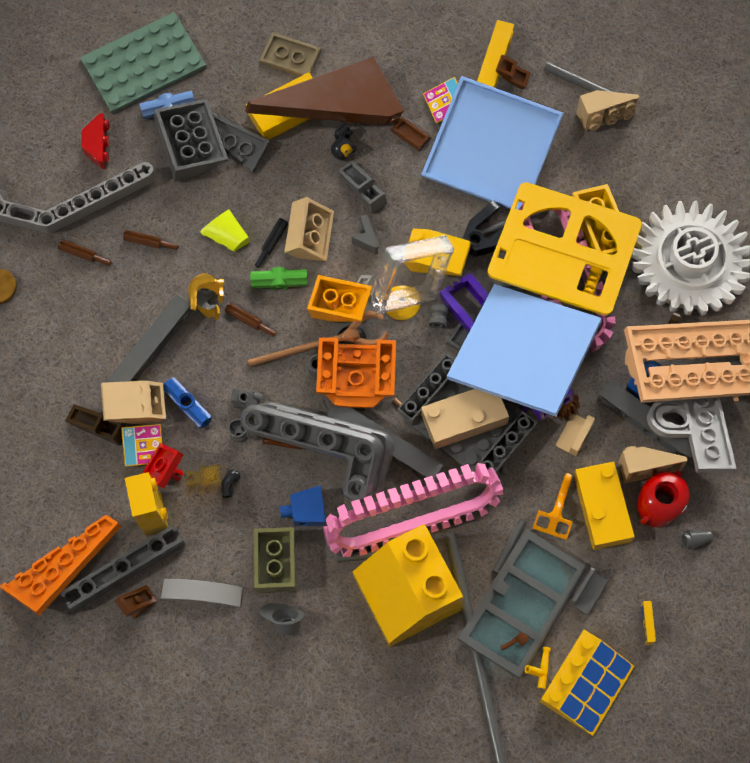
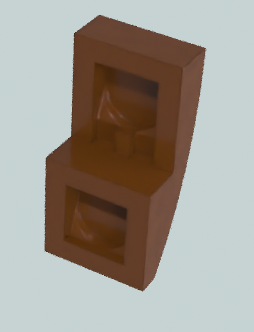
M501 55L495 71L512 85L524 90L531 72L518 67L517 61Z

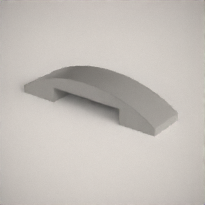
M164 579L161 599L186 600L240 607L243 587L200 580Z

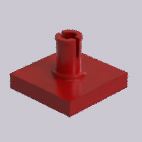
M159 443L142 474L149 472L151 477L156 479L157 486L164 489L170 478L176 482L180 481L181 478L175 475V473L183 476V471L178 469L177 466L184 454Z

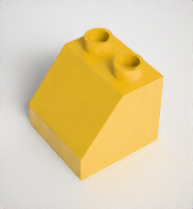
M425 524L387 542L353 571V577L389 647L461 611L463 595Z

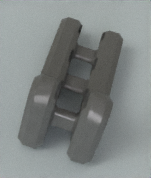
M277 402L254 404L243 410L241 423L243 428L251 434L347 460L348 465L343 483V492L349 501L352 502L359 499L360 503L365 502L364 497L372 496L374 498L377 493L384 491L394 451V441L389 433Z

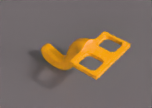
M565 474L553 511L546 513L538 510L533 529L567 540L573 521L562 518L561 512L572 480V474ZM539 516H545L550 519L547 528L537 525ZM558 522L569 525L567 534L564 535L556 532L555 529Z

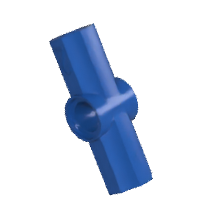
M175 378L165 382L163 391L199 429L205 428L212 420L211 415ZM185 401H192L189 406H183Z

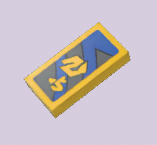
M643 601L641 611L645 645H653L656 637L652 602Z

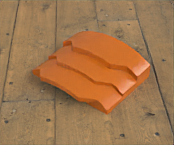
M319 338L316 393L326 395L337 407L375 408L384 398L394 397L396 340H377V345L338 344V338Z

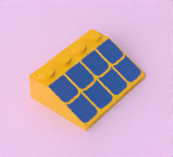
M583 630L541 698L540 703L593 736L635 666L602 640Z

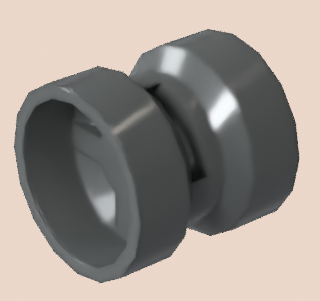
M439 304L432 305L430 308L431 318H429L428 325L438 329L447 328L448 321L446 317L449 314V308Z
M234 419L229 423L228 431L233 441L243 442L248 438L249 432L243 428L241 419Z

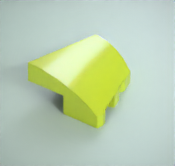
M230 210L216 217L200 231L203 236L213 239L216 243L226 246L227 249L233 252L250 243L247 234Z

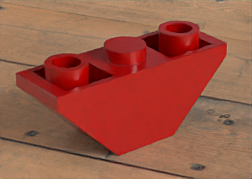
M99 113L81 130V147L88 158L101 169H106V163H109V154L106 152V147H109V137L106 136V131H109L110 127L109 120L105 119L103 113Z

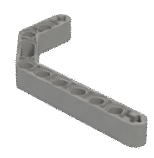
M143 162L46 211L5 201L0 194V209H2L0 211V222L44 233H54L153 183L156 175L153 166L148 162ZM21 213L33 216L34 218L32 220H25L14 217V215Z

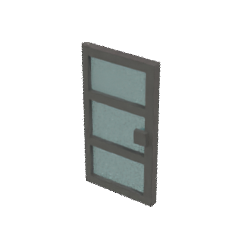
M525 529L457 640L514 677L521 679L525 672V667L532 661L587 567ZM521 632L529 637V640L523 646L517 642L503 651L500 647L511 641Z

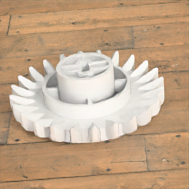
M678 201L675 215H672L669 207L664 205L662 220L652 212L649 218L651 227L642 222L640 233L643 237L638 235L635 246L639 249L634 248L631 258L639 262H633L631 268L633 272L641 273L636 281L638 285L648 286L645 294L648 297L656 295L658 297L656 304L659 306L665 303L670 304L669 309L671 312L677 311L678 308H683L685 315H691L693 309H697L700 315H706L708 307H711L716 312L720 311L723 307L721 301L725 304H732L736 299L733 294L740 295L746 288L740 283H746L750 280V273L743 272L750 269V259H742L750 254V245L740 247L748 233L743 232L734 236L733 233L739 221L735 220L724 226L723 223L727 215L725 210L715 219L711 218L713 204H709L703 214H699L698 202L694 201L689 213H685L682 201Z

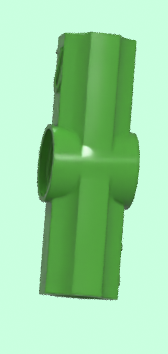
M275 267L271 271H253L250 274L251 289L271 288L272 290L283 288V290H286L288 287H307L308 284L307 269L287 270L283 267Z

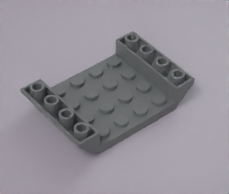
M447 353L397 408V411L411 428L430 443L432 442L421 416V407L474 389L447 379V374L455 361ZM504 403L509 415L507 425L438 449L458 465L464 466L468 464L471 472H476L477 463L485 464L487 470L492 467L497 472L533 430L537 422L523 411L520 414L516 413Z

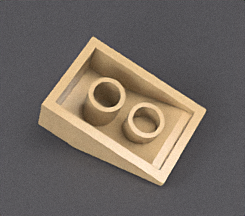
M630 446L624 449L618 463L624 484L651 478L655 474L664 471L674 473L677 470L682 471L687 462V457L646 447L636 448V446Z

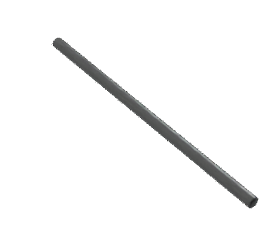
M448 533L445 536L455 581L463 595L461 609L466 626L473 612L455 533ZM475 626L469 636L479 642ZM471 649L495 763H506L483 657Z

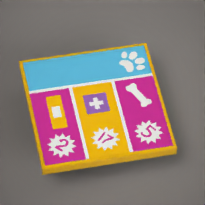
M455 77L423 93L436 124L444 120L458 85Z
M161 424L122 427L125 466L148 464L159 443H162Z

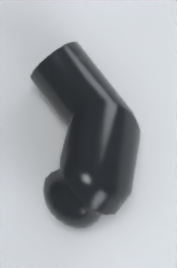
M230 470L222 479L223 498L232 497L231 485L234 481L237 482L240 479L238 471Z

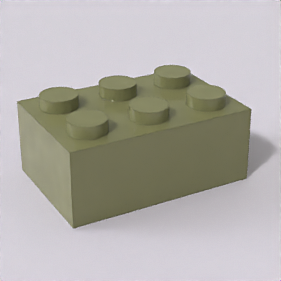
M294 527L254 529V589L256 593L297 591L296 533Z

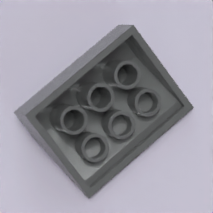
M207 99L155 109L154 122L174 182L193 178L228 161Z

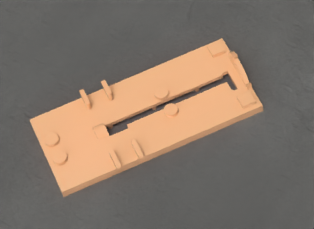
M750 320L628 326L624 329L628 345L625 354V365L628 366L630 375L635 379L634 385H637L641 403L732 396L734 401H739V396L750 395ZM740 355L742 365L731 366L730 362H706L705 364L675 366L671 364L670 366L649 367V377L647 378L643 360H693L695 358Z

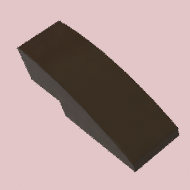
M74 404L65 420L67 423L117 445L122 443L121 428L126 426L120 422L104 421L103 414Z

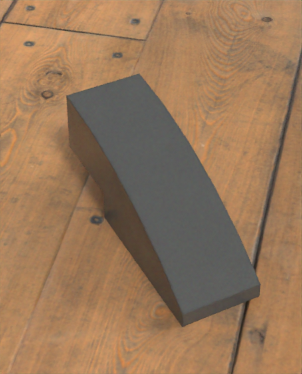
M350 161L338 170L343 180L372 213L388 204L385 194L356 163Z

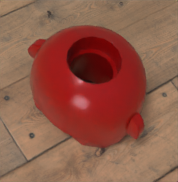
M677 470L675 473L670 471L657 473L644 483L637 499V514L641 519V524L655 528L665 527L686 512L690 492L686 481L681 477L682 472ZM659 492L667 494L671 499V504L659 502L655 494Z

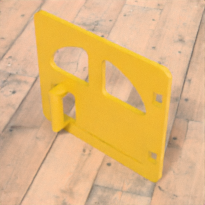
M524 182L518 188L488 267V276L492 279L601 315H609L613 311L642 222L637 217ZM519 201L524 203L522 211L516 209ZM546 210H567L571 214L562 238L527 228L523 225V222L530 216ZM585 218L595 220L609 232L616 245L617 253L615 255L576 243L579 230ZM500 250L506 252L504 259L498 258ZM589 265L591 266L590 273L582 292L577 290V286L584 266ZM602 270L608 272V276L601 296L597 297L594 296Z

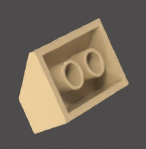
M308 197L292 202L285 253L298 259L327 261L334 211Z

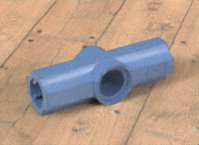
M192 91L176 95L165 93L156 100L140 103V107L145 120L154 117L155 109L193 102L195 100Z

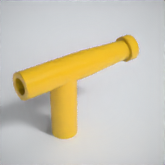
M543 647L542 649L543 654L540 668L530 665L525 667V673L539 677L537 688L546 689L549 652L551 651L549 647Z

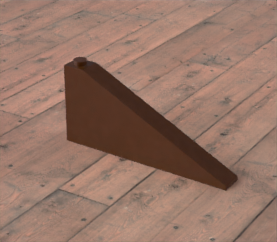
M374 57L250 100L245 109L246 113L377 125L394 124L400 120L404 112Z

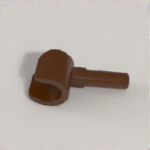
M521 632L511 641L500 647L503 651L517 642L523 646L529 640V637Z

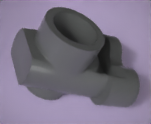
M234 389L230 402L235 408L246 409L248 406L260 404L262 394Z

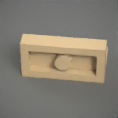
M572 414V418L567 422L556 443V447L577 456L595 418L588 415L584 419Z

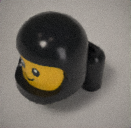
M346 123L335 131L334 137L336 141L331 145V153L338 160H345L348 155L357 151V148L349 141L353 132Z

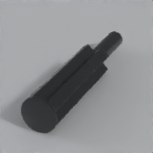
M279 218L261 248L262 253L256 261L255 267L259 268L266 255H270L288 225L286 220Z

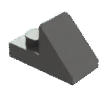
M368 215L360 216L361 223L358 224L361 234L351 237L352 244L373 254H379L378 244Z

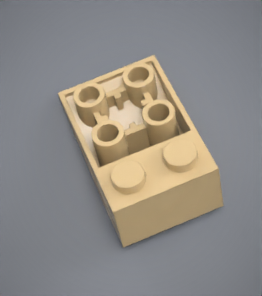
M596 90L580 96L576 114L584 131H595L602 125H612L617 120L632 118L636 112L639 95Z
M153 381L101 383L104 421L154 425L166 420L163 383Z

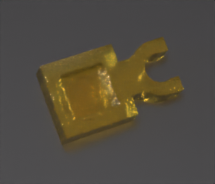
M219 464L199 467L200 472L186 471L187 476H194L193 481L187 482L188 487L195 486L200 482L202 487L221 484Z

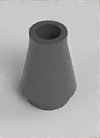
M686 530L685 533L681 534V542L685 549L693 550L713 541V535L710 530Z

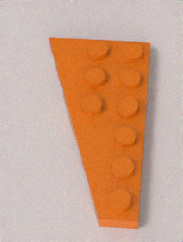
M107 515L103 516L88 526L83 534L77 538L73 536L68 540V544L62 548L58 546L34 562L32 568L25 573H18L15 575L16 579L8 584L6 582L0 585V588L40 616L121 528L120 524Z

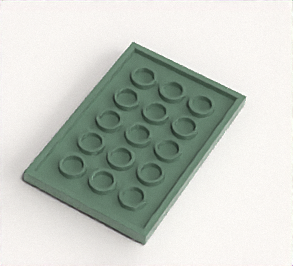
M175 12L80 57L111 114L206 68L204 60Z

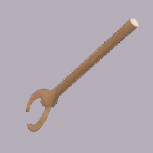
M367 311L364 313L362 322H352L349 328L342 334L328 338H338V342L348 341L357 345H377V340H387L389 334L385 332L382 337L374 340L360 338L357 328L365 320L370 318L384 319V316L379 312ZM319 340L249 359L248 364L250 367L261 363L317 349L319 347Z

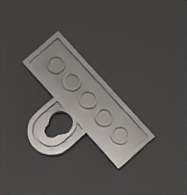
M720 397L659 401L651 406L647 414V422L656 434L666 438H689L696 473L735 472L737 468ZM669 412L678 413L684 418L685 424L675 425L672 422H667L663 419V414Z

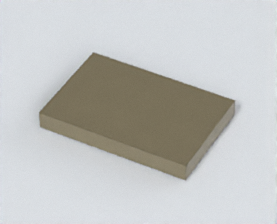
M272 32L259 63L300 77L308 72L311 74L321 53V48Z

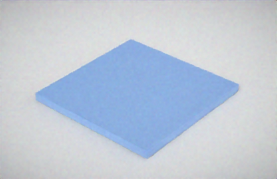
M461 76L421 177L488 202L495 201L500 206L511 210L519 186L524 182L536 185L564 113ZM520 201L518 202V205H517V208H516V209H518V210H519V208H520L521 205H522V203H521Z
M494 284L447 374V379L556 417L602 320L600 317Z

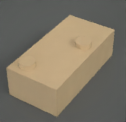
M477 389L421 407V416L434 449L507 425L509 419L502 398Z

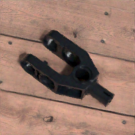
M495 201L489 203L469 220L462 239L470 242L477 240L479 243L473 244L471 242L468 255L477 257L495 251L504 226L489 239H486L477 230L485 222L488 223L490 218L501 208Z

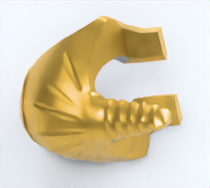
M202 273L193 278L188 286L190 308L194 311L197 308L207 318L214 317L215 320H219V306L217 304L210 305L207 301L217 295L219 303H222L224 279L218 280L208 273Z

